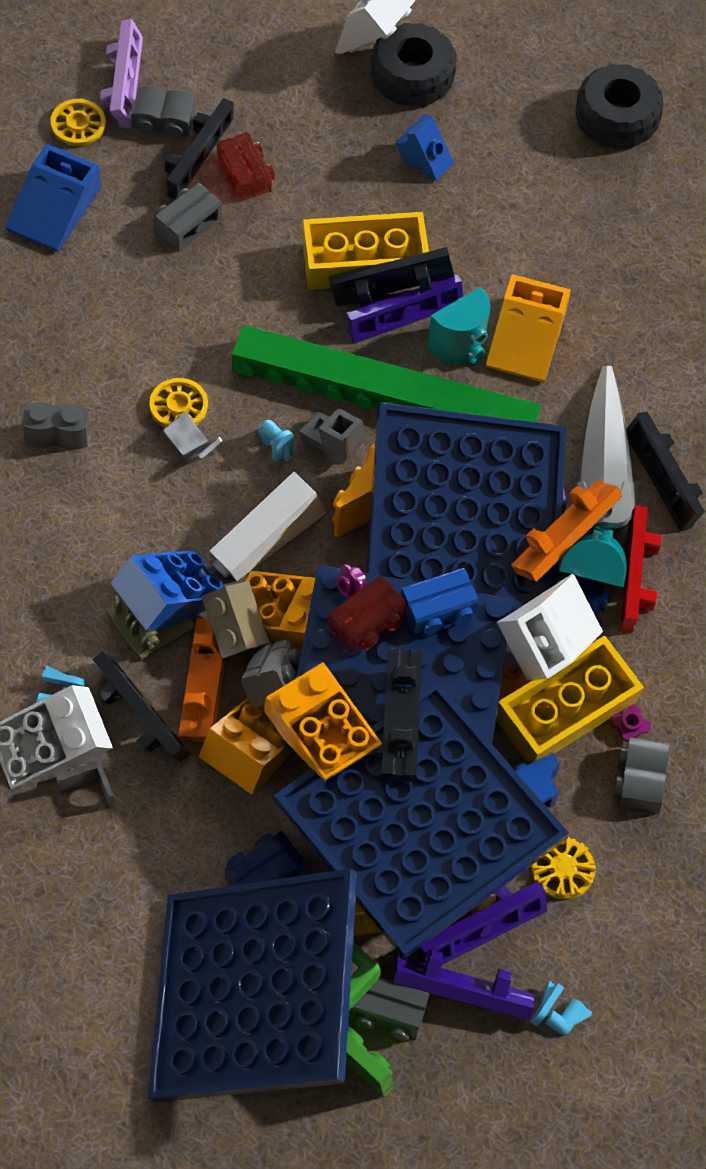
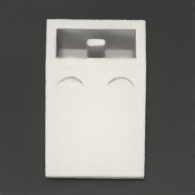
M361 0L347 17L335 53L339 55L347 51L353 53L364 44L370 46L378 38H388L397 29L395 24L411 12L410 6L415 0Z
M574 574L569 575L497 622L527 681L550 678L571 664L603 632Z
M71 685L0 721V763L11 789L91 760L113 749L89 687Z

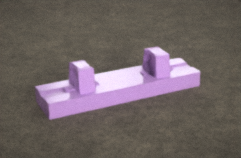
M132 19L121 21L119 42L107 45L106 55L111 62L116 63L113 87L101 90L100 95L103 105L110 108L112 116L117 120L119 127L122 128L132 127L131 112L136 98L143 37Z

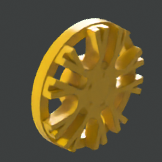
M85 99L65 101L58 105L51 115L52 132L58 140L69 146L90 145V143L95 142L102 136L106 127L105 114L102 109L94 102ZM73 106H83L82 111H74ZM90 108L93 109L89 114L86 113ZM64 109H67L68 115L63 111ZM98 115L101 121L96 122L90 121L91 118ZM57 116L66 119V121L56 122ZM90 126L98 127L99 129L96 130L94 128H90ZM90 132L93 135L86 138L84 134ZM66 133L73 134L71 138L64 136ZM76 135H81V139H76Z
M173 378L160 383L150 396L151 414L158 424L164 428L171 423L169 421L171 416H174L176 419L184 412L187 414L191 412L196 416L193 418L189 415L197 426L204 419L208 410V398L204 389L189 379ZM176 385L177 391L172 392L171 386ZM183 385L192 388L189 394L182 392ZM165 390L169 396L162 398L158 394ZM197 394H199V395L201 396V397H198V398H195V399L191 400V397H193V396H195V395H197ZM155 403H165L166 405L155 406ZM203 404V407L200 411L194 409L192 405ZM167 411L168 414L162 418L158 412Z
M568 837V839L560 844L566 845L564 853H560L557 848L551 850L555 856L554 858L548 853L542 857L550 865L538 866L537 862L531 865L534 882H539L545 889L546 895L560 900L577 898L590 888L594 880L595 860H593L588 848L583 843L576 842L574 838L570 839ZM572 847L577 849L573 857L568 855ZM584 855L587 862L578 863L576 858ZM577 869L589 871V874L578 872ZM550 871V875L543 878L539 877L540 874ZM579 878L585 884L578 889L572 879ZM555 879L559 882L557 891L551 890L546 886L550 880ZM564 882L569 884V893H565Z

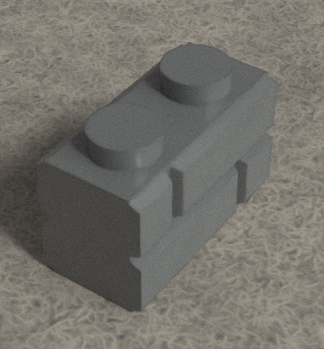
M198 182L190 189H182L177 195L176 200L168 206L164 204L157 209L154 215V231L180 252L222 219V203Z
M289 639L275 642L273 646L268 644L256 648L241 680L250 704L254 707L265 705L268 695L296 679L301 652L294 648L292 641Z
M380 976L377 982L350 1009L349 1019L355 1020L354 1024L365 1030H374L375 1027L387 1030L390 1037L399 1041H408L409 1038L416 1040L430 993L393 983V980Z

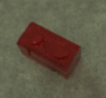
M245 132L236 135L234 138L229 137L216 143L217 160L238 202L271 192L272 181L275 180V175L271 164H265L262 159L264 154L259 141L254 142L250 133Z
M378 576L330 612L327 625L335 636L341 639V642L351 653L354 654L360 648L368 650L378 641V635L387 628L389 631H392L404 621L406 602L396 590L392 589V586L383 576Z

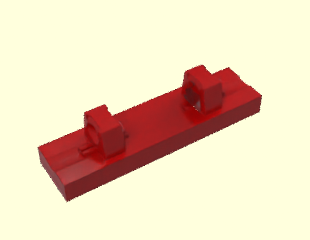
M635 506L630 519L627 570L620 631L633 633L634 625L638 621L639 610L653 611L657 600V591L641 588L644 554L658 555L662 540L661 535L646 532L648 507Z

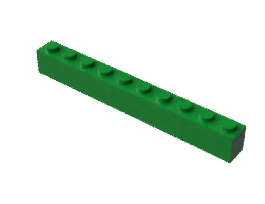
M243 325L232 353V370H236L244 377H252L253 375L262 377L274 385H282L284 383L295 386L303 393H311L313 391L324 394L333 401H341L343 399L354 402L363 409H378V405L382 402L538 422L541 404Z

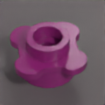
M348 564L341 566V573L335 578L338 590L341 594L347 596L350 602L354 603L358 600L357 595L367 588L366 577L358 567L351 568Z
M631 705L624 713L614 714L612 717V725L617 727L619 734L626 742L629 741V737L637 738L642 733L647 734L651 729L650 722L644 720L638 706ZM632 721L634 725L630 726L628 722Z

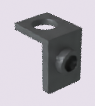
M186 412L179 415L161 431L187 464L201 460L222 442L220 437L208 441Z
M100 760L90 764L81 763L74 765L67 772L56 776L60 794L99 780L109 808L115 807L114 795Z

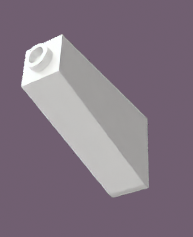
M293 472L210 550L216 559L212 565L225 578L230 574L238 581L327 513L316 492Z

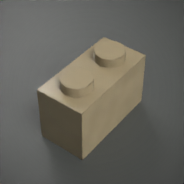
M249 581L225 586L201 596L222 659L245 653L270 643Z

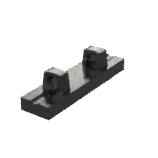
M223 98L211 116L198 112L193 119V131L199 134L183 157L172 153L168 154L164 160V170L170 174L167 179L168 197L176 200L179 192L190 184L233 121L234 102Z
M445 247L329 276V281L337 306L360 301L361 307L373 304V297L419 286L420 292L432 289L431 283L455 276L448 248Z
M648 412L638 413L627 427L628 440L680 532L691 529L705 512L698 500L703 492L698 483H688L669 450L674 445L670 434H660Z
M388 648L381 779L416 781L422 650ZM396 684L412 685V688H411V687H396L395 685H396Z
M101 651L92 659L109 679L97 692L103 701L107 704H112L123 696L148 727L136 740L144 751L152 752L160 745H163L167 752L180 762L192 754L113 657Z

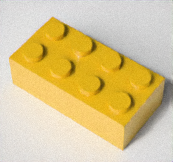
M423 212L303 220L302 244L308 290L331 289L329 276L429 252Z
M603 636L590 644L571 664L550 678L532 680L498 701L496 721L529 765L545 756L557 753L612 718L614 714H618L636 703L644 687L606 636Z

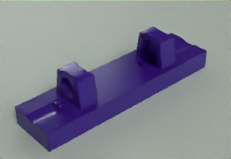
M456 274L453 278L431 283L432 289L420 292V289L417 288L380 302L372 298L373 304L346 313L349 336L355 344L431 317L432 314L463 297L462 280Z
M536 882L512 894L504 885L494 893L496 898L495 904L455 924H451L420 947L421 962L426 964L430 950L444 953L443 965L547 912L545 889L539 882Z
M430 950L426 964L407 958L403 959L398 956L393 983L530 1021L534 1008V994L510 987L512 974L510 971L498 969L494 982L441 968L444 953Z

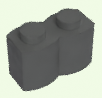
M153 86L138 87L131 112L132 127L137 128L143 133L157 131L166 133L174 138L180 136L187 137L190 135L197 109L196 96L185 91H166Z
M47 403L25 405L22 425L26 444L39 448L54 445L66 449L88 447L90 424L87 408L73 404L59 407Z
M629 737L627 747L621 746L618 766L624 767L623 777H616L614 796L620 797L619 807L659 814L665 786L669 753L668 743Z

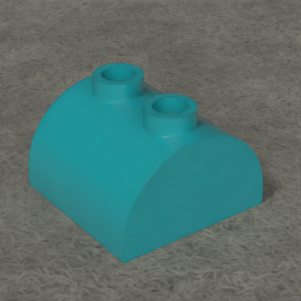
M481 287L431 315L427 349L439 360L452 364L469 361L476 363L485 355L483 348L488 337L487 327L491 306L488 295Z
M595 526L593 532L585 533L564 554L560 571L623 587L627 570V558L621 544L612 537L613 530Z

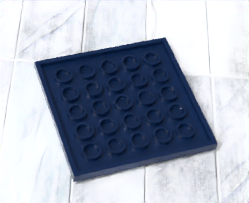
M381 402L377 409L366 573L422 582L464 568L476 593L514 599L512 612L556 585L559 576V560L537 582L516 574L511 564L530 546L525 536L533 528L545 532L562 515L567 426Z
M318 565L297 678L324 662L368 725L372 727L384 719L388 648L422 650L420 693L435 682H438L492 744L507 641L497 622L512 613L514 599L476 593L479 604L476 614L469 621L462 624H456L455 621L443 624L440 630L432 634H424V631L414 634L399 599L401 588L419 582L364 573L367 588L357 595L358 600L352 603L348 600L347 596L341 594L336 584L335 578L340 575L341 569ZM396 684V685H395L396 687H411V688H412V685H404V684ZM284 741L283 752L298 754Z
M435 682L420 693L416 781L381 779L384 719L371 727L381 741L382 746L326 781L313 769H310L274 794L276 804L331 871L351 868L357 873L356 902L403 959L407 958L568 839L569 832L438 682Z
M350 868L168 895L148 1099L153 1102H165L345 1083L357 873Z

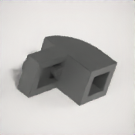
M340 408L330 417L318 412L299 431L301 440L324 452L325 458L337 465L343 464L366 439L363 421Z

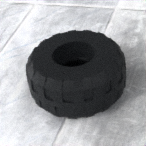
M403 23L400 26L396 25L397 29L388 38L383 39L381 37L376 40L371 54L370 73L375 88L385 98L399 105H407L409 107L425 106L443 98L451 89L457 67L456 51L448 37L438 29L422 23ZM407 62H417V63H420V64H422V65H420V66H410V65H407V64H405V63H407Z
M610 64L606 67L598 68L585 77L579 88L575 108L578 125L585 132L586 136L603 146L622 149L638 146L649 140L659 126L664 104L663 93L657 82L640 68H634L627 64ZM611 103H621L628 106V108H619L611 105Z

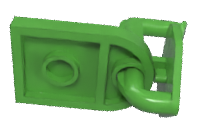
M353 942L352 962L359 968L351 975L349 1010L377 982L381 972L377 962L355 942ZM348 1026L346 1062L385 1097L394 1088L391 1078L393 1073L389 1069L390 1064L378 1052L374 1051L372 1054L367 1052L366 1047L362 1044L364 1040Z

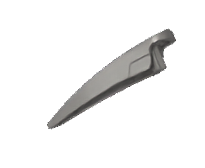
M602 366L594 391L576 486L588 489L594 482L600 480L607 484L618 486L623 497L591 528L595 526L604 528H620L625 526L631 519V514L635 507L627 428L612 366Z

